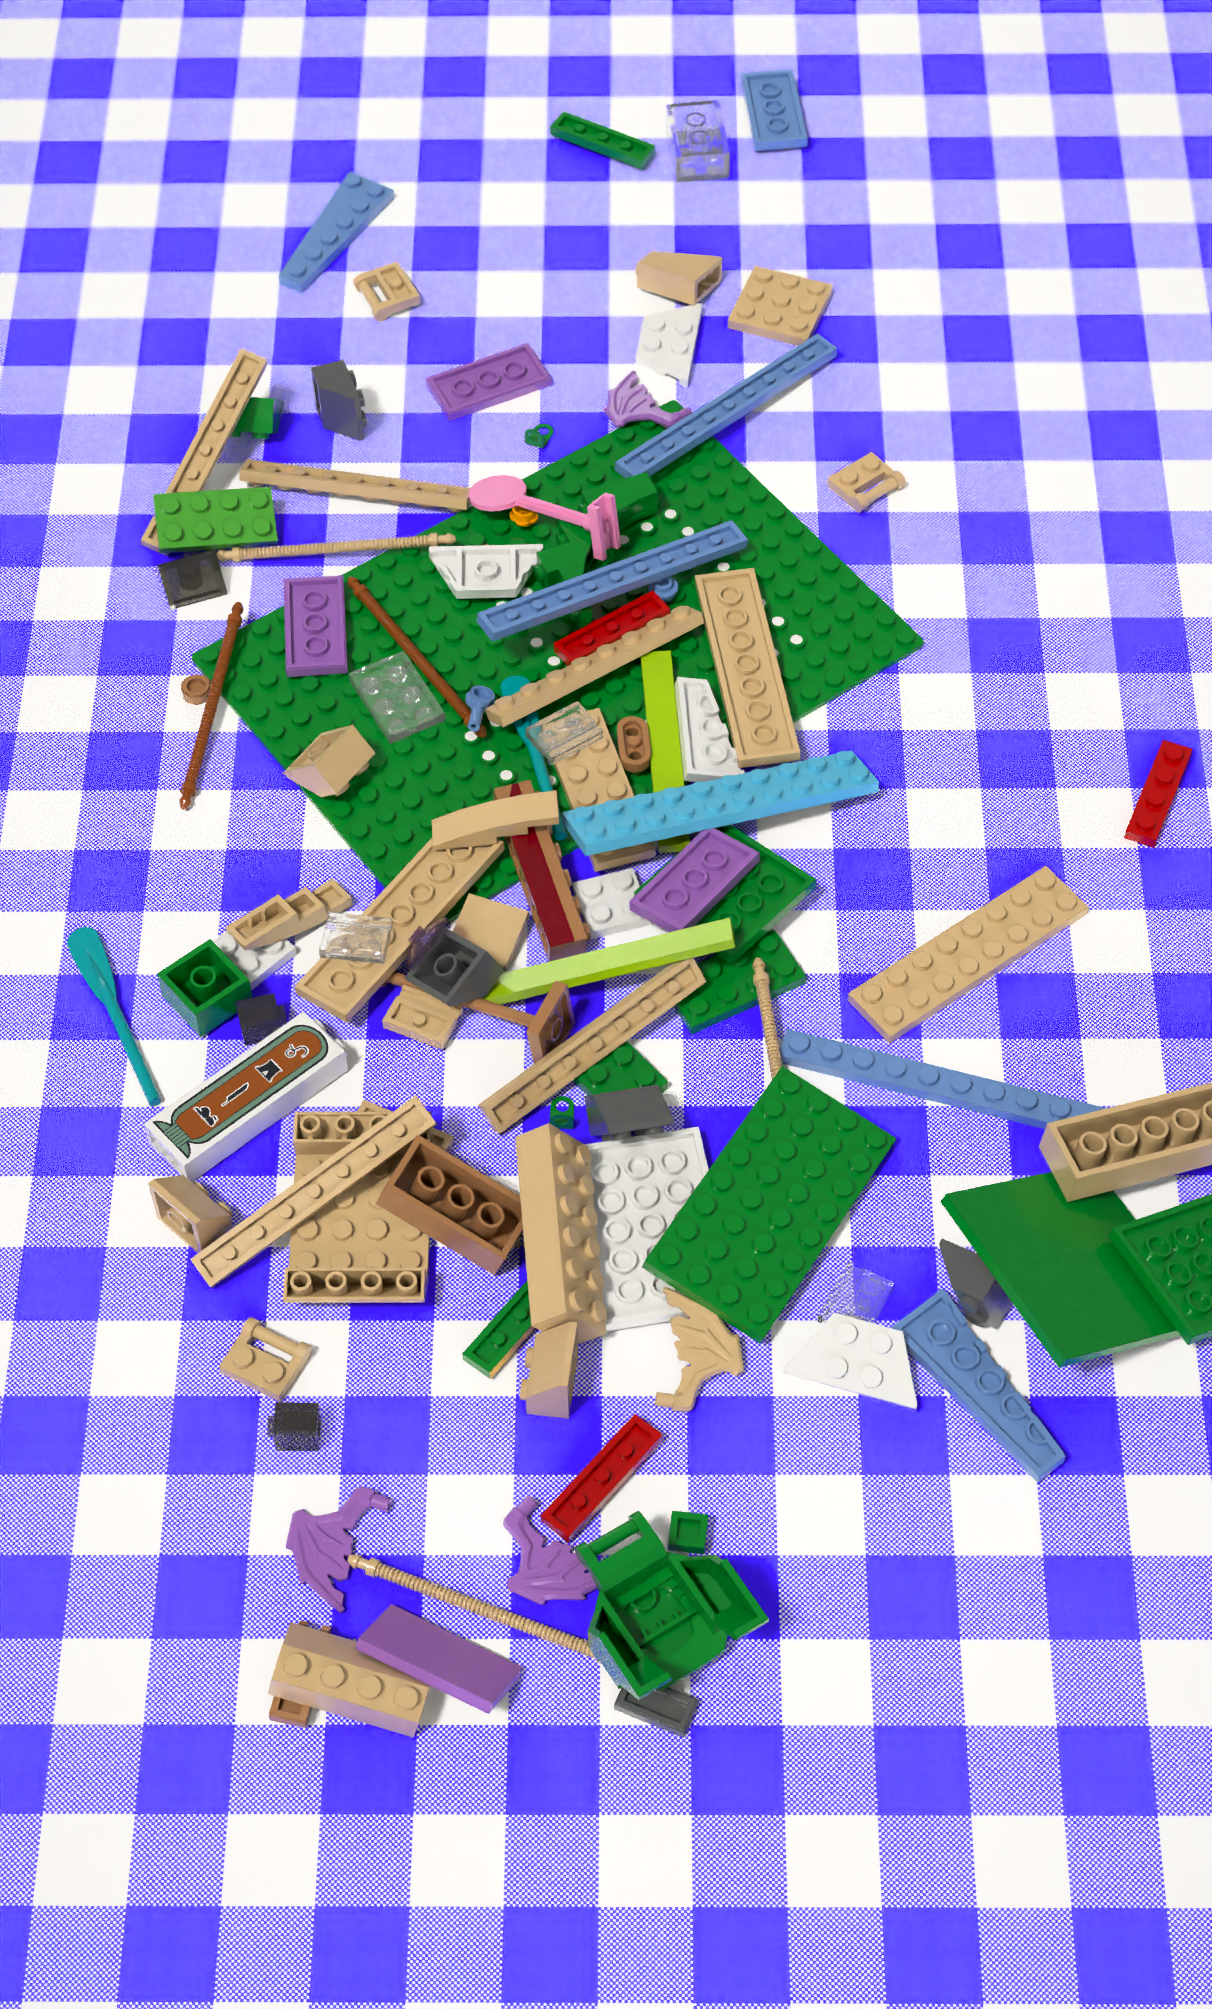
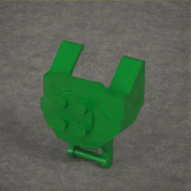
M640 1511L632 1513L628 1516V1521L589 1544L583 1542L574 1547L579 1561L587 1568L599 1591L595 1611L588 1628V1647L597 1661L601 1662L617 1688L626 1689L638 1700L655 1690L662 1691L719 1657L725 1652L728 1635L738 1641L769 1622V1618L727 1558L723 1560L716 1554L685 1556L666 1552L663 1543ZM634 1534L641 1537L600 1562L596 1557Z

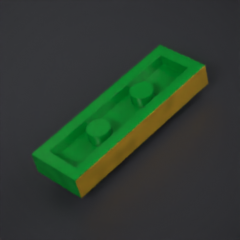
M527 1281L462 1353L463 1361L489 1379L495 1375L535 1329V1327L531 1326Z

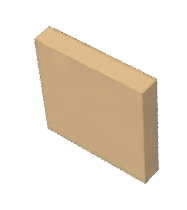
M469 893L452 932L487 951L507 971L530 915L529 911Z

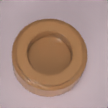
M203 675L187 677L181 684L183 699L193 705L205 703L208 698L211 681Z

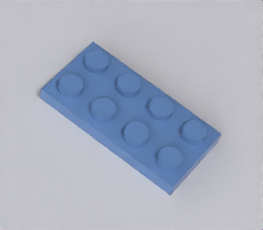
M793 69L741 73L740 82L754 151L807 147L808 138Z

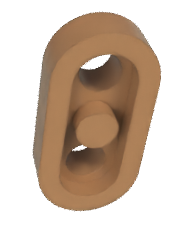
M636 716L623 718L617 725L619 759L623 768L629 772L644 771L649 767L651 759L647 723Z

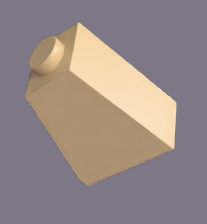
M651 251L639 260L636 265L637 288L695 305L722 282L723 257Z

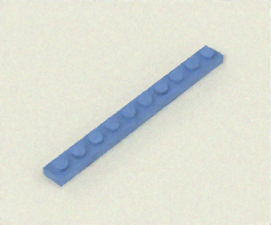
M817 333L615 462V471L624 478L645 472L649 476L653 475L835 358L838 348Z
M731 520L477 613L476 622L493 642L745 549L748 539Z
M790 1029L786 1030L780 1048L782 1064L1045 1129L1047 1123L1106 1109L1105 1107Z

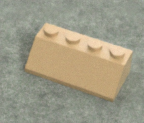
M290 1622L268 1690L269 1695L414 1738L430 1685L355 1649L357 1641Z

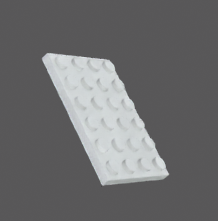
M699 1127L585 1144L588 1146L592 1157L590 1169L591 1179L595 1187L593 1199L594 1209L598 1218L596 1224L597 1240L601 1248L599 1260L601 1274L604 1279L602 1290L604 1306L607 1311V1319L605 1320L606 1331L667 1322L677 1315L689 1318L679 1308L667 1304L666 1294L662 1290L664 1287H668L676 1292L679 1291L642 1268V1265L709 1170Z

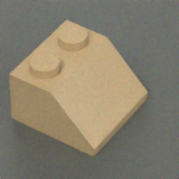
M352 724L321 733L283 774L288 779L320 797L339 796L349 788V781L353 776H358L369 767L368 761L375 752Z
M184 1175L153 1179L148 1183L157 1219L196 1253L201 1252L233 1228L231 1220L233 1215L229 1208L220 1201L218 1203L214 1202L209 1197L207 1190L199 1182L195 1181L192 1183Z
M570 1321L535 1334L534 1347H527L525 1368L530 1369L529 1378L522 1379L520 1388V1400L526 1401V1414L569 1419L578 1361L577 1322Z

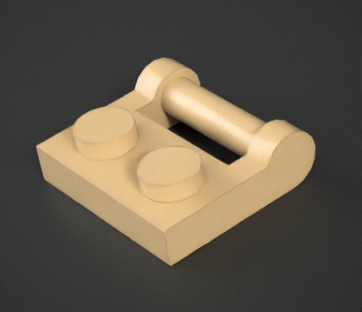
M398 262L361 273L353 279L354 287L363 294L372 308V315L377 321H384L392 313L420 304L419 293ZM377 284L387 301L380 302L371 285Z
M873 452L868 453L831 475L827 480V486L858 513L867 509L869 503L893 489H900L906 484L905 477L900 471L891 469ZM884 480V482L880 483L879 485L875 486L874 488L870 489L869 491L865 492L864 494H861V493H863L864 491L868 490L869 488L873 487L874 485H876V484H878L879 482H881V481Z
M249 1317L243 1325L241 1334L219 1365V1371L221 1374L281 1402L309 1360L313 1347L303 1341L297 1343L261 1326V1321ZM256 1338L293 1357L287 1363L251 1346Z

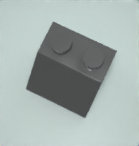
M443 927L404 979L451 1007L485 997L505 970L487 951Z
M942 1238L939 1247L951 1286L957 1296L958 1304L965 1313V1318L978 1327L987 1325L997 1329L1012 1303L977 1253Z

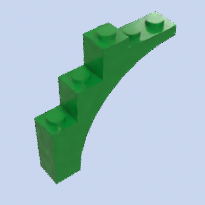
M645 472L582 491L581 504L578 505V511L587 514V506L606 492L615 495L619 531L637 520L658 513V491L648 473ZM560 521L559 535H556L557 546L536 552L537 565L533 566V571L537 582H542L545 588L588 573L594 555L591 533L584 530L582 526ZM588 606L569 613L568 617L571 622L575 621L579 629L592 623V608Z

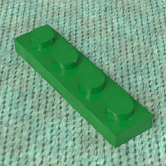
M565 111L550 126V135L640 169H643L655 155V145Z

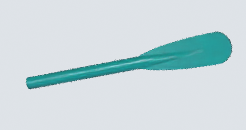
M517 675L504 679L500 686L502 697L511 696L521 691V687L529 684L530 681L523 676ZM536 710L513 722V725L528 748L540 791H554L539 744L540 730L538 712ZM558 806L559 824L552 825V830L556 840H563L567 837V832L562 823V816Z
M79 928L72 932L67 940L70 953L90 989L100 1002L105 1005L149 1106H157L162 1101L117 1002L114 976L100 937L93 928Z

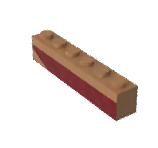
M527 780L494 788L493 800L539 793V791H534L531 781ZM552 825L528 827V834L504 836L548 962L586 953L587 941H591L589 926L587 922L582 923L579 916L581 914L579 899L577 895L572 896L570 891L572 883L568 869H562L560 863L562 861L560 846L557 842L553 843L550 835L553 834Z

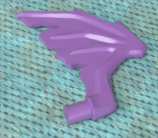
M634 370L614 389L608 390V406L603 409L604 413L616 427H623L625 424L634 421H652L668 429L692 413L688 407L673 414L656 407L655 400L651 394H648V389L644 384H637L631 388L638 381V376Z
M363 1486L357 1487L338 1511L316 1516L308 1514L305 1509L293 1512L286 1541V1549L293 1552L300 1583L302 1585L307 1583L339 1613L345 1611L343 1607L344 1595L339 1590L333 1588L328 1576H331L338 1582L348 1580L350 1565L344 1557L352 1555L354 1541L352 1536L347 1535L344 1530L354 1529L359 1517L370 1507L388 1513L393 1502L392 1499L377 1494L376 1490Z
M527 1495L503 1519L504 1528L521 1547L519 1571L507 1579L508 1590L540 1605H544L545 1601L585 1600L586 1594L597 1589L589 1572L585 1573L587 1568L579 1561L576 1553H570L572 1551L571 1545L553 1541L550 1545L542 1547L544 1537L530 1526L527 1519L538 1504L531 1496Z

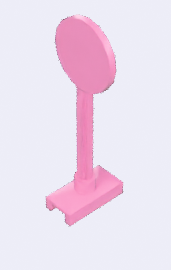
M498 475L484 478L476 482L469 489V501L472 506L479 510L502 511L514 506H520L582 526L584 530L591 533L593 555L596 559L604 561L607 558L606 550L610 547L615 549L621 547L615 495L605 492L587 506L588 513L584 514L526 496L527 488L525 483L514 476Z

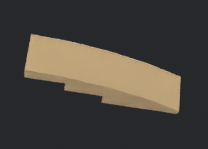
M554 790L493 800L431 820L433 849L497 844V837L528 834V827L559 824L557 792Z
M332 878L313 891H310L305 886L286 899H283L279 894L226 926V932L245 951L269 945L297 935L332 918L353 905L352 897Z

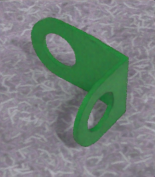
M539 424L534 429H527L524 434L525 443L543 449L553 435L552 426L549 424ZM540 428H547L549 433L541 435L538 430Z
M566 1096L556 1097L551 1102L549 1123L558 1129H573V1101ZM560 1101H565L569 1104V1108L561 1112L556 1109V1104Z

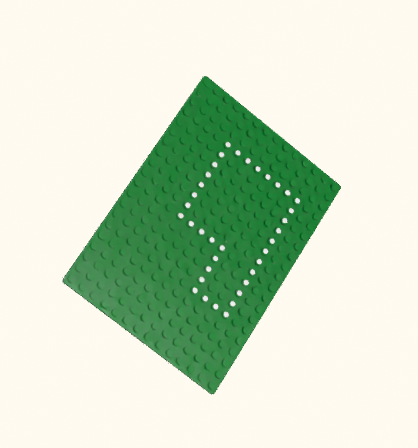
M675 400L659 406L663 411L672 414L684 409ZM652 421L629 422L625 426L521 479L527 488L526 496L578 511V505L581 504L582 491L625 479L615 471V462L657 436L666 428ZM713 436L649 476L658 491V513L637 520L619 531L621 547L619 549L610 547L606 550L607 558L604 561L594 558L588 571H594L732 520L747 537V547L670 576L677 581L678 592L672 601L665 604L670 608V613L672 609L678 606H688L701 612L695 587V575L754 568L793 723L923 648L924 640ZM471 506L467 510L455 514L416 536L420 537L422 535L424 537V535L428 536L430 533H438V535L450 533L456 536L455 543L451 545L439 544V546L543 544V550L557 546L556 535H559V522L563 520L537 513L538 520L535 523L522 527L517 525L515 521H511L509 514L512 508L502 511H484ZM428 545L427 547L416 546L414 548L412 546V548L401 547L399 549L397 547V549H389L342 574L344 578L348 673L287 677L284 606L238 629L221 697L284 771L321 733L352 724L375 752L368 761L369 767L358 776H353L349 781V788L339 796L320 797L301 785L295 784L384 889L432 838L431 820L460 809L493 801L494 788L530 780L534 791H541L528 748L518 735L513 723L502 727L488 720L485 712L483 713L481 725L485 726L487 736L481 738L476 736L473 731H470L464 724V720L456 713L411 658H409L362 601L354 596V590L350 589L347 580L349 577H355L360 581V584H364L370 590V594L466 704V694L474 686L481 685L490 688L495 694L494 699L496 701L502 697L500 689L502 681L510 676H523L530 683H536L546 678L549 672L567 667L554 652L553 643L579 630L576 622L570 621L568 614L493 642L476 622L477 613L544 589L543 583L537 582L534 571L517 597L456 599L430 560ZM649 584L591 605L592 622L649 593ZM702 624L652 651L671 650L674 684L677 677L706 679L719 707L718 715L722 724H726L729 732L728 739L731 747L734 748L705 625ZM223 638L192 654L193 664L211 682ZM640 657L538 709L539 730L540 722L600 708L619 756L617 743V725L619 721L625 717L636 716L646 722ZM540 731V748L553 790L557 792L558 806L562 816V812L570 811L571 809ZM650 765L644 771L636 773L624 769L634 796L653 793ZM684 781V786L688 785L691 782ZM567 829V837L563 840H556L554 833L550 835L553 843L557 842L559 844L562 857L579 848ZM504 836L497 838L504 841L505 850L429 934L459 917L469 893L486 899H492L520 882Z

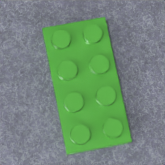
M271 487L153 494L159 553L232 549V547L277 546L278 538Z

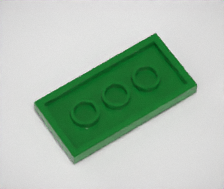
M771 930L762 936L733 964H730L718 955L697 963L707 982L673 1006L691 1035L759 1005L756 987L753 983L755 971L752 964L755 958H761L765 963L764 970L769 975L770 983L768 986L771 999L806 984L805 973L775 930Z

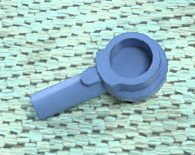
M669 576L650 583L648 590L649 592L653 590L664 603H668L677 594L678 583Z
M477 685L472 687L471 691H468L466 694L465 702L471 709L468 729L470 731L476 732L480 729L483 713L486 712L485 709L495 704V694L488 687Z

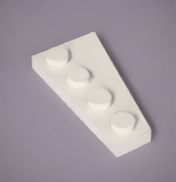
M677 677L674 686L684 781L705 782L719 779L726 775L745 773L744 770L738 768L735 748H732L729 742V732L726 724H722L718 715L719 707L706 679Z

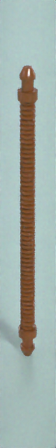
M349 577L347 580L348 586L354 590V596L362 601L456 713L464 720V724L468 728L471 710L370 594V590L364 584H360L357 578ZM480 725V729L474 732L476 736L481 738L487 736L484 725Z
M236 602L232 606V613L228 615L226 621L227 627L185 782L182 783L180 790L182 797L179 799V804L183 810L191 806V797L195 796L197 791L196 784L238 628L241 627L243 620L241 614L244 609L241 602Z

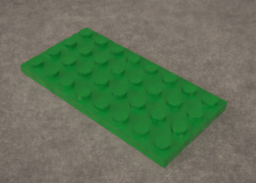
M782 1066L645 1259L642 1268L761 1344L894 1144L896 1137Z

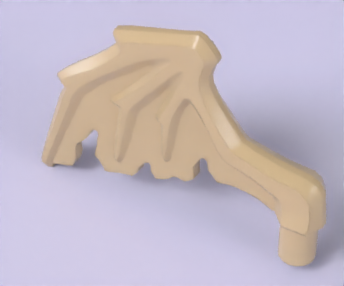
M664 1287L662 1291L666 1294L667 1304L679 1308L690 1318L677 1315L670 1319L673 1335L680 1339V1341L674 1342L678 1353L677 1358L679 1361H686L691 1366H685L681 1369V1382L674 1394L656 1392L655 1406L672 1408L673 1411L688 1412L694 1407L696 1396L703 1381L721 1372H728L733 1376L743 1372L744 1365L739 1335H733L727 1329L722 1319L689 1297Z

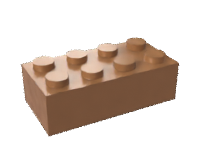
M418 1134L376 1202L380 1207L493 1275L496 1274L523 1230L519 1195Z

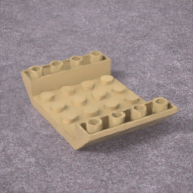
M393 1111L295 1112L293 1145L296 1154L294 1183ZM432 1128L421 1136L431 1143ZM411 1144L291 1230L289 1268H285L283 1303L425 1302L428 1288L430 1236L376 1204L385 1185Z

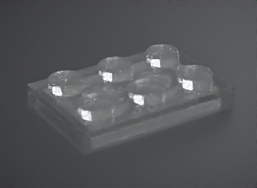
M404 651L349 673V680L390 744L445 721V712Z

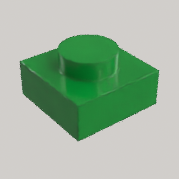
M672 1511L668 1550L705 1554L709 1515Z

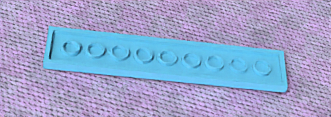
M852 750L839 751L836 754L823 757H811L808 760L783 763L766 769H755L748 773L726 775L715 780L698 781L687 786L666 788L663 791L638 794L621 800H609L605 803L588 807H577L574 810L562 812V823L584 855L589 856L877 793L879 781Z

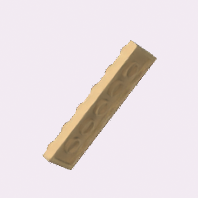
M600 708L540 722V731L571 810L582 806L588 807L602 804L609 800L634 797ZM653 842L589 855L594 871L597 872L656 857V849Z

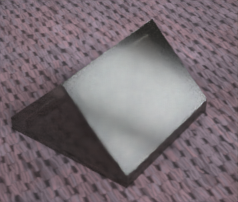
M215 549L154 564L170 610L228 595Z

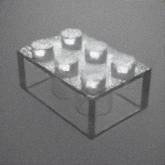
M719 100L666 104V134L676 183L729 178L730 150Z

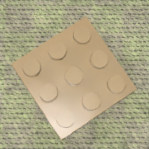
M754 266L728 318V328L798 346L813 336L833 293V284Z

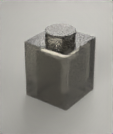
M274 993L235 1001L245 1046L261 1042L282 1027L281 1025L287 1023L284 1005L277 1006Z
M275 1403L274 1416H268L267 1435L268 1437H273L276 1451L319 1452L322 1423L319 1403Z

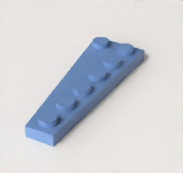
M350 171L279 273V284L302 294L395 198L394 190Z
M942 1288L891 1328L903 1331L907 1352L1039 1483L1065 1461L1066 1455L1039 1418L1032 1413L1030 1406L1023 1396L1017 1393L1006 1379L1007 1374L1000 1365L997 1366L987 1353L985 1344L980 1338H976L968 1327L966 1318Z

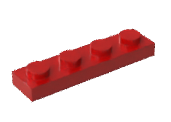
M652 590L553 643L554 652L569 666L573 660L579 657H587L596 652L598 647L612 644L622 639V635L625 633L637 631L647 626L646 624L650 620L662 618L670 614V608Z
M1166 740L1162 741L1127 826L1124 839L1155 848L1190 761L1192 748Z
M634 1414L541 1514V1522L569 1543L663 1441V1434Z

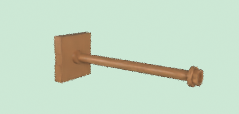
M395 971L381 986L386 987L390 983L402 987L404 984L422 991L404 979L405 974ZM559 981L554 982L536 1015L481 998L458 1004L528 1027L526 1032L534 1064L565 1042L575 1025L568 985Z

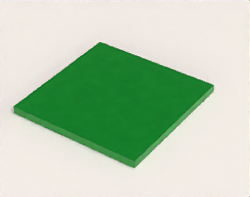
M1048 1172L947 1193L941 1200L944 1208L1059 1368L1180 1336L1108 1237L1113 1227L1136 1220L1114 1190L1067 1202L1053 1173Z

